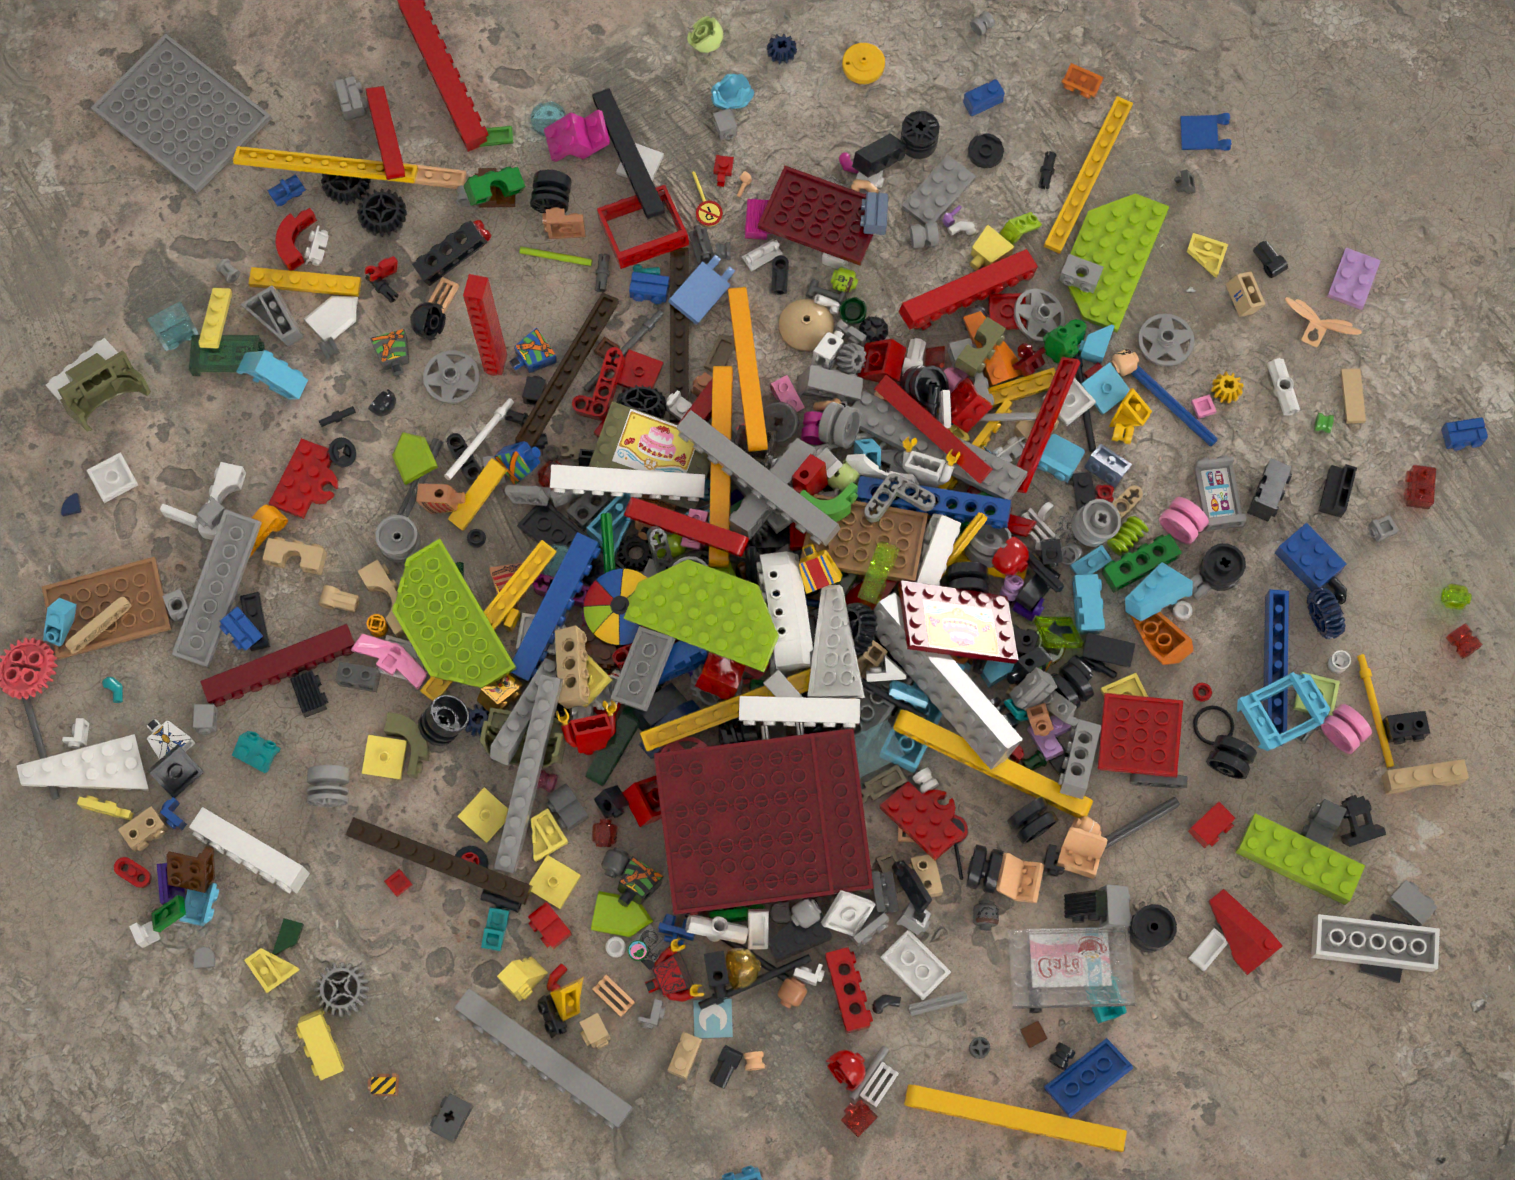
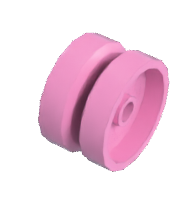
M1176 497L1170 504L1169 509H1166L1159 517V522L1168 534H1171L1174 539L1187 545L1192 544L1198 537V532H1202L1209 523L1206 514L1192 501L1183 497Z
M1340 704L1332 712L1333 716L1329 715L1324 720L1321 729L1328 740L1338 749L1347 754H1352L1360 746V742H1364L1372 734V730L1364 717L1355 709L1346 704Z

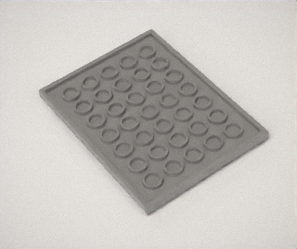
M167 34L158 40L91 107L94 113L197 194L234 157L237 146L244 147L272 119L270 114Z

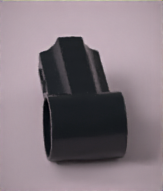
M1267 240L1260 242L1254 247L1253 252L1262 262L1263 269L1269 278H1274L1288 269L1285 258L1281 255L1278 256Z
M783 255L776 256L772 262L771 293L775 295L787 294L789 261ZM783 264L785 267L779 269L776 267V265Z
M725 1045L719 1055L718 1064L709 1082L725 1089L733 1071L737 1069L743 1053Z

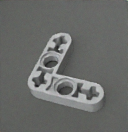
M891 473L885 478L866 505L865 518L869 522L879 521L896 496L923 511H930L935 506V496L901 475ZM897 480V484H894L890 491L891 482ZM912 488L916 493L913 496H908L905 494V490ZM881 494H887L889 499L882 502L878 497ZM930 499V503L923 504V500ZM876 504H877V505H878L877 515H876V514H873V515L871 516V515H870V511L873 512V511L875 510Z

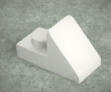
M885 655L886 670H882V667H872L870 671H866L867 682L906 679V672L887 655Z

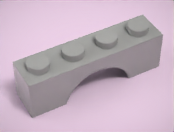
M971 338L949 343L947 352L952 368H957L954 366L956 360L967 344L977 348L975 344H972ZM977 372L974 378L971 377L976 391L994 405L993 395L989 394L987 389L989 387L987 378L983 377L982 372Z

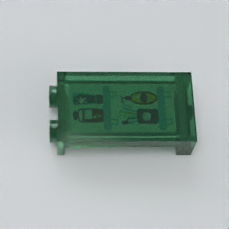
M192 335L189 371L192 376H200L201 372H236L246 352L265 350V344L261 341L259 335H222L219 348H200V335Z

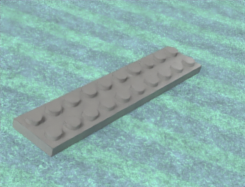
M866 391L861 393V399L859 401L856 400L852 408L859 409L861 413L860 430L902 451H906L902 443L908 436L910 443L913 438H916L917 444L912 448L913 451L945 460L948 463L946 459L947 454L895 407ZM959 438L993 470L980 484L957 463H953L952 476L993 497L1011 500L1026 478L1027 471Z

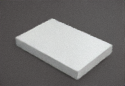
M909 929L880 957L922 1001L951 973Z

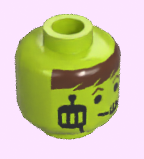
M839 267L838 270H834L830 283L833 284L834 290L844 291L848 294L851 289H856L859 279L855 278V271Z

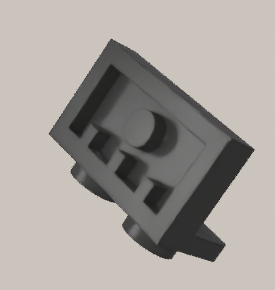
M872 872L878 913L899 911L893 872Z

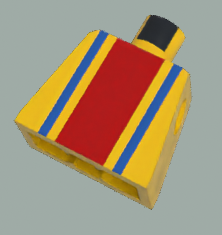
M808 544L802 548L806 557L800 559L799 568L806 594L841 581L842 573L827 550L816 552L813 544Z

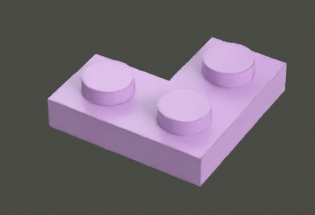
M1055 715L1050 717L1054 730H1051L1046 736H1035L1032 726L1027 727L1028 733L1046 761L1063 754V749L1056 737L1071 731V725Z

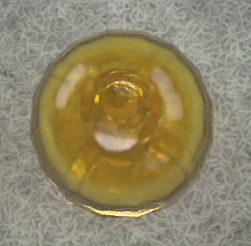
M735 948L727 951L726 967L731 972V976H728L732 988L741 989L752 985L758 977V971H761L760 960L756 959L755 955L745 948Z

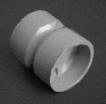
M936 222L926 223L923 227L921 224L910 225V240L913 249L923 248L924 245L928 247L939 246V233Z

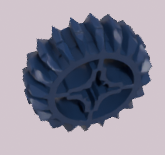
M1318 588L1309 593L1306 602L1308 604L1307 608L1311 620L1317 628V632H1320V635L1325 639H1334L1343 634L1346 627L1344 613L1335 595L1327 588Z

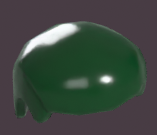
M857 297L844 300L839 308L840 318L849 325L860 324L867 315L865 302Z

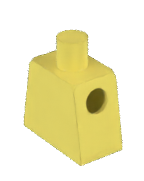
M987 225L972 247L971 256L974 259L969 264L977 271L982 265L986 267L1011 256L1014 246Z

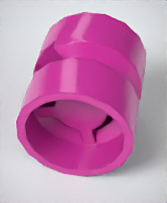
M815 411L804 413V427L801 432L802 441L811 445H821L824 443L820 440L818 432L823 413Z

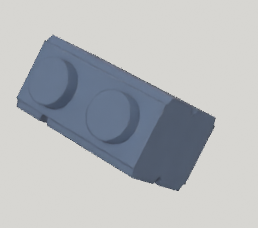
M867 192L866 199H862L861 210H865V215H861L860 226H864L865 234L885 235L888 194Z

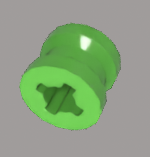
M1318 412L1314 431L1324 430L1325 433L1330 434L1334 415L1325 416L1323 413Z

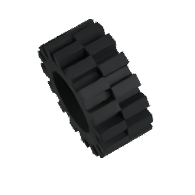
M633 534V537L627 536L626 540L623 539L621 541L622 544L619 545L618 551L619 559L628 569L631 568L634 571L639 569V571H642V568L646 567L649 558L652 559L653 557L648 540H643L640 537H636V534ZM632 547H640L643 550V555L639 559H632L628 554L629 550Z

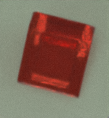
M945 346L926 348L925 366L944 368Z

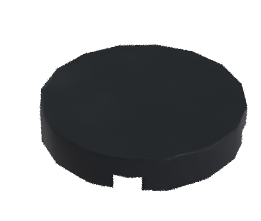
M989 133L977 135L969 143L968 157L977 167L984 169L992 168L998 165L1003 158L1004 147L1001 140L995 135Z

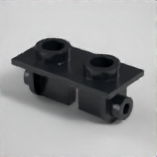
M551 994L543 995L537 1001V1008L539 1013L543 1015L546 1032L550 1034L551 1038H554L558 1033H566V1022L561 1020L560 1015H555L558 1011Z

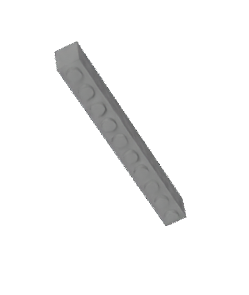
M692 410L676 427L680 433L678 436L682 440L692 442L694 444L693 448L699 453L705 452L708 455V460L715 465L719 463L723 466L722 470L727 475L731 476L733 474L737 477L736 481L744 488L746 486L751 488V493L758 499L764 498L767 501L766 505L772 510L778 509L782 512L780 515L786 521L790 522L792 520L796 523L795 527L803 534L805 532L811 535L810 539L817 545L823 544L826 547L840 530L838 523Z
M541 674L494 869L510 873L517 872L562 688V678Z
M468 988L454 1007L458 1011L456 1015L465 1022L469 1019L474 1023L472 1027L481 1034L484 1031L490 1035L489 1040L496 1045L502 1043L507 1047L505 1049L507 1053L513 1057L516 1055L523 1059L521 1063L529 1069L534 1067L539 1070L537 1075L546 1081L548 1079L554 1081L556 1089L562 1093L565 1090L572 1095L570 1099L578 1105L584 1103L588 1106L587 1111L595 1117L599 1114L605 1119L603 1123L611 1129L614 1127L619 1129L633 1110V1107L470 988Z

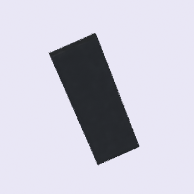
M547 503V506L535 505L517 525L520 530L537 544L543 540L551 547L559 545L569 549L577 532L589 537L549 503ZM599 546L601 551L596 559L593 558L590 564L592 569L589 575H585L582 580L589 587L596 579L605 574L603 548ZM615 558V569H628Z

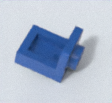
M173 797L162 805L160 813L167 818L165 822L173 829L178 827L183 830L187 824L173 813L180 804Z

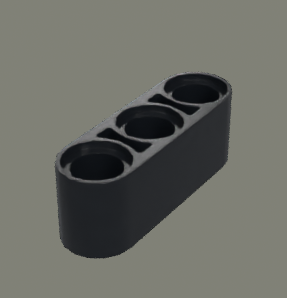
M452 433L447 437L446 442L454 460L457 461L468 446L463 437L458 433ZM454 442H460L459 446H452ZM473 454L460 468L470 485L475 482L482 472ZM473 472L479 473L476 477H470V474Z
M1044 564L1059 579L1061 574L1053 568L1047 567V564ZM1035 574L1017 595L1015 601L1031 612L1051 587Z

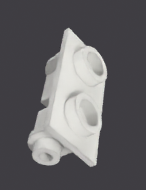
M319 226L310 232L308 241L311 242L310 247H307L304 253L306 258L305 265L309 261L315 266H319L322 263L325 251L319 249V247L326 248L329 235L326 230L318 231Z
M772 239L742 256V259L752 272L783 253L779 249L778 241Z
M1014 436L1007 440V445L994 449L992 454L1010 463L1013 461L1009 455L1010 453L1014 458L1022 454L1026 443L1021 441L1025 437Z

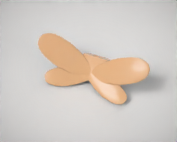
M1285 298V301L1293 310L1310 320L1301 339L1305 343L1318 347L1327 329L1352 335L1362 333L1361 330L1352 327V323L1345 320H1320L1317 314L1305 302L1299 299L1294 301L1291 298ZM1316 328L1318 329L1319 337L1317 340L1312 341L1308 338V333Z

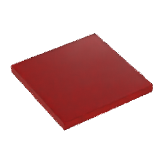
M1105 693L1098 770L1177 778L1183 700Z

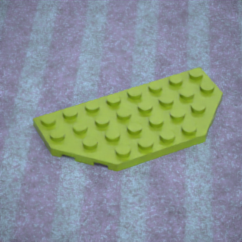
M1135 193L1088 211L1070 254L1104 268L1094 293L1083 292L1078 287L1068 286L1074 303L1077 304L1083 320L1103 328L1114 325L1113 332H1118L1169 206ZM1081 273L1077 274L1079 277H1085Z
M439 538L406 558L403 577H401L398 594L392 612L431 677L483 688L516 670L517 667L442 540Z
M689 559L638 582L624 616V619L671 636L761 672H765L779 638L778 631L774 626L767 604L757 584Z

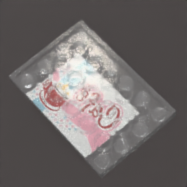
M1129 927L1008 930L1012 1009L1135 1006Z

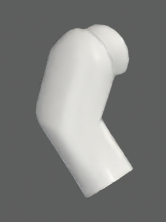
M960 221L948 227V232L951 236L960 231H966L967 235H972L976 232V229L972 222Z
M820 294L815 296V303L830 308L831 314L836 315L839 313V302Z

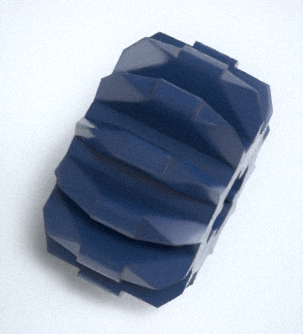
M784 33L782 37L776 34L775 38H770L767 44L768 57H772L773 62L778 60L779 65L782 61L788 64L789 60H793L794 55L797 53L796 42L792 41L791 36L786 38Z
M475 704L474 710L470 707L467 708L469 721L465 731L466 733L471 732L472 737H475L478 732L481 737L483 723L488 721L489 711L483 706L479 709L478 705ZM477 718H481L480 724L476 723Z

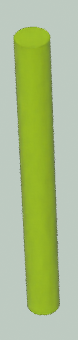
M522 246L519 251L520 254L592 266L593 259Z

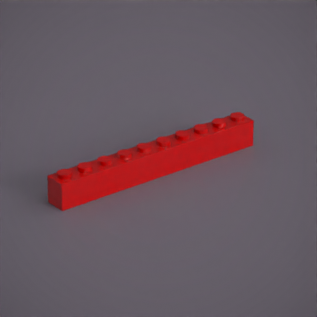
M397 0L399 9L467 151L479 148L482 143L487 142L486 137L489 134L486 127H482L480 124L482 120L478 111L474 112V102L471 96L467 97L466 95L468 91L465 83L460 82V73L457 67L453 68L452 63H454L450 53H446L445 49L447 47L443 38L439 39L438 37L440 32L437 25H433L431 22L433 18L430 11H426L424 8L426 6L425 1Z
M469 274L463 297L484 372L489 375H502L508 354L488 277Z

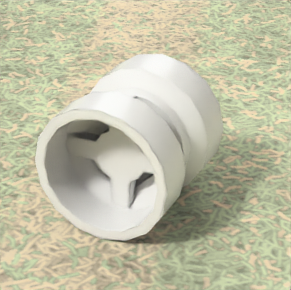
M1336 651L1328 660L1329 670L1335 674L1343 673L1351 664V657L1346 651Z
M929 767L919 771L912 777L914 782L920 785L919 790L922 794L928 790H933L939 785L938 781L932 778V772Z

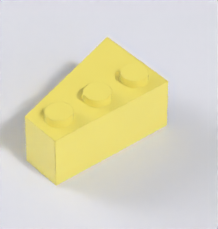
M531 956L528 959L524 958L522 961L520 959L512 961L497 977L520 1002L522 999L526 1000L532 995V989L548 972Z
M323 1008L301 1016L297 1024L298 1027H296L299 1038H303L306 1044L303 1046L307 1058L311 1057L313 1061L311 1065L315 1077L319 1076L320 1081L344 1071V1064L337 1045L331 1036L330 1026L327 1025L323 1016L325 1014Z

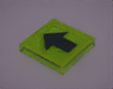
M1035 617L1034 623L1046 648L1082 647V639L1071 617Z

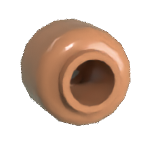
M795 977L785 979L777 993L781 999L780 1003L787 1008L800 1006L807 994L806 984Z

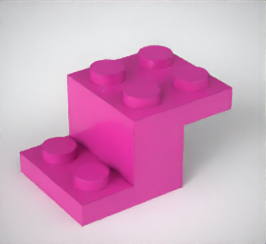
M596 110L585 118L570 112L544 128L551 160L554 162H558L569 154L585 159L611 143L603 112L600 110Z

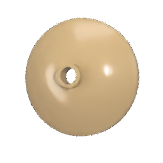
M800 299L790 303L782 311L779 318V332L782 339L790 347L799 351H814L826 333L830 332L833 334L834 320L829 309L815 303L812 299ZM809 318L810 321L805 322L803 319Z

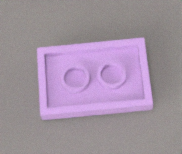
M1345 248L1327 297L1362 310L1381 260Z

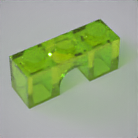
M883 541L878 542L858 598L873 604H877L881 600L886 587V578L890 569L894 566L900 548Z

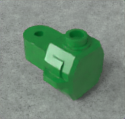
M1074 319L1064 327L1060 325L1048 332L1043 337L1046 355L1052 358L1055 363H1060L1062 357H1074L1079 352L1078 345L1085 338L1086 323L1082 320Z

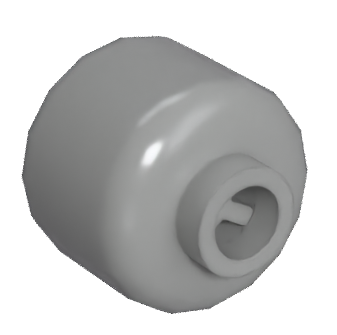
M804 898L792 907L793 915L791 919L796 926L801 925L803 928H808L820 920V913L822 911L814 899Z

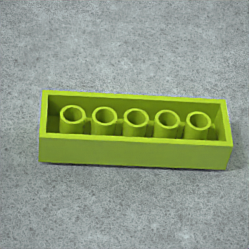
M1256 813L1250 818L1235 852L1343 905L1351 901L1365 868V865Z

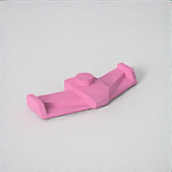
M361 634L351 649L353 652L379 659L376 667L392 676L398 670L417 690L426 679L428 672L404 647L397 643Z

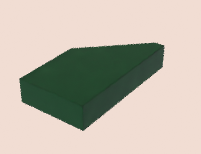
M284 918L272 954L278 955L289 947L291 948L298 944L304 924Z

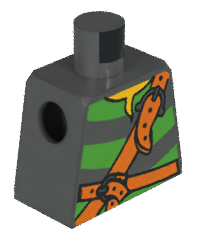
M405 329L371 337L372 346L383 369H391L393 376L402 375L404 373L402 365L409 363L408 339Z

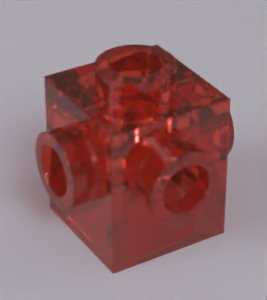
M860 1099L855 1105L850 1103L844 1110L846 1115L841 1121L859 1137L878 1116Z

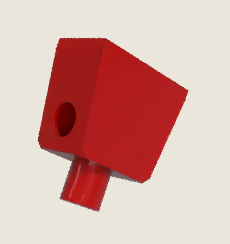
M810 454L792 475V489L799 494L802 490H805L813 497L814 494H818L828 485L826 463Z

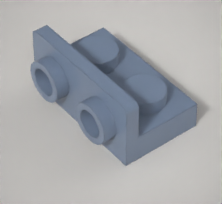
M1100 444L1091 454L1084 467L1116 488L1132 464Z

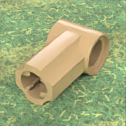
M324 585L318 605L327 609L338 608L355 613L360 597L342 592L333 586Z

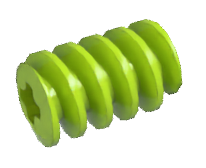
M1128 517L1127 522L1122 524L1116 535L1107 540V545L1114 553L1122 556L1121 552H1129L1127 546L1129 548L1134 547L1131 541L1138 543L1139 540L1136 536L1143 538L1144 534L1142 531L1147 533L1149 529L1138 517Z

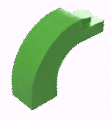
M851 482L840 495L831 500L816 499L805 490H802L800 495L837 522L851 513V504L858 497V486Z

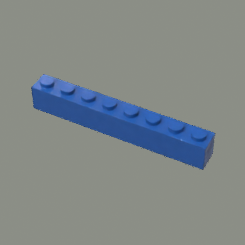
M577 532L513 659L517 669L512 671V674L531 682L541 662L548 657L549 652L547 650L550 644L553 645L555 643V631L564 625L566 621L564 616L567 610L570 611L575 602L573 598L576 592L579 593L584 584L582 580L585 575H589L592 569L590 564L593 558L596 559L601 551V548H599L600 544L597 541Z
M1269 589L1265 595L1264 687L1288 675L1289 591ZM1288 688L1263 701V707L1279 734L1287 731Z

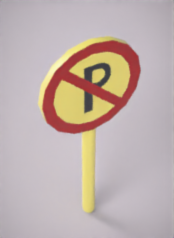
M693 171L692 175L703 201L696 209V218L704 226H715L722 219V208L715 201H706L697 175Z

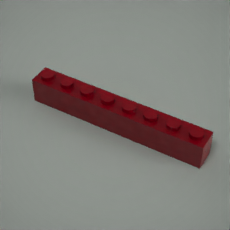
M344 624L201 680L200 683L207 702L219 707L224 705L225 701L240 699L248 692H258L266 685L278 684L281 682V679L286 677L293 678L299 675V672L317 668L319 664L331 663L342 655L349 656L354 653L351 649L355 641L349 626Z

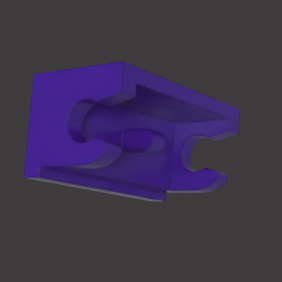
M167 863L157 864L160 903L164 905L177 895L185 899V888L168 885Z

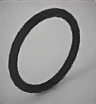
M1214 705L1206 706L1199 710L1193 721L1195 734L1202 742L1213 745L1214 741L1205 739L1199 733L1197 727L1198 718L1203 712L1211 709L1223 712L1230 721V731L1227 736H1232L1234 732V721L1231 714L1224 708Z

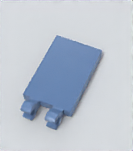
M714 255L707 265L702 261L668 301L696 325L731 286L727 281L733 276L735 270L729 266L722 276L717 274L713 270L721 260L717 255Z

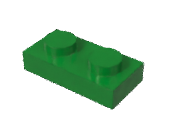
M177 895L151 913L153 931L160 933L186 915L184 897Z

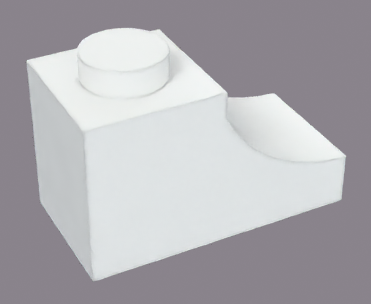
M819 447L816 450V457L826 463L827 476L831 478L843 464L826 447L823 449Z

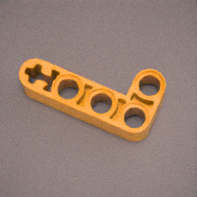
M263 505L252 516V519L261 521L262 524L250 557L272 531L278 532L288 523V519L274 506Z

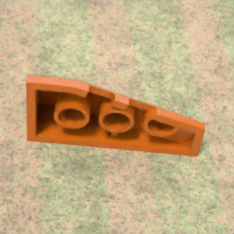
M981 311L963 317L972 344H975L977 348L983 347L980 342L974 339L977 330L986 319ZM1003 341L1001 346L997 345L994 348L996 350L995 354L990 360L986 359L984 362L986 366L982 371L984 377L988 380L989 387L1023 375L1020 369H1013L1012 365L1018 359L1005 341Z
M1161 612L1143 621H1139L1130 615L1149 653L1163 665L1180 663L1193 652L1192 639Z

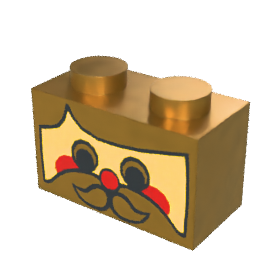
M509 673L496 682L483 687L476 701L489 712L490 708L505 710L511 701L515 702L520 698L523 684Z

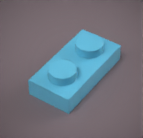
M1101 545L1069 567L1075 575H1088L1095 573L1113 560L1103 545Z
M891 680L889 695H892L897 700L907 701L915 707L926 708L928 696L922 690L897 680Z

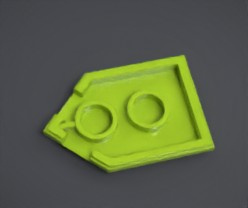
M402 432L392 456L404 484L407 485L438 468V465L425 437Z
M599 891L591 930L630 938L651 924L653 920L642 904L638 905L631 901L628 907H624L618 902L621 895Z

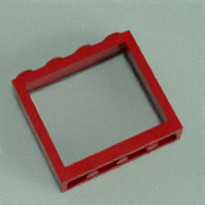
M666 185L657 187L656 191L661 201H664L677 232L620 252L607 221L642 209L637 196L634 195L620 199L617 202L597 208L599 221L620 269L689 245L687 231Z

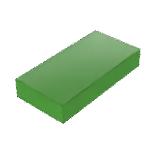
M512 126L486 128L489 136L486 137L487 142L482 143L480 147L513 144Z

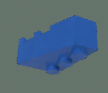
M683 641L673 644L658 685L698 668L701 663L705 664L708 656L707 651Z

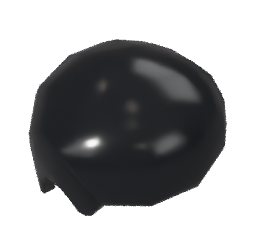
M387 389L388 393L382 391L368 407L377 416H386L395 408L396 397L389 389Z

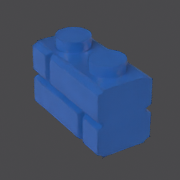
M994 79L989 83L964 93L963 104L972 117L1002 103L1005 92L998 80Z
M632 272L629 288L630 298L638 302L650 300L654 304L666 303L670 279L668 276Z
M1482 417L1448 422L1441 429L1446 448H1453L1454 451L1461 450L1465 446L1470 445L1472 448L1480 447L1488 438Z
M238 606L219 620L221 623L219 628L225 635L231 634L234 638L231 642L238 650L243 648L246 651L263 637Z

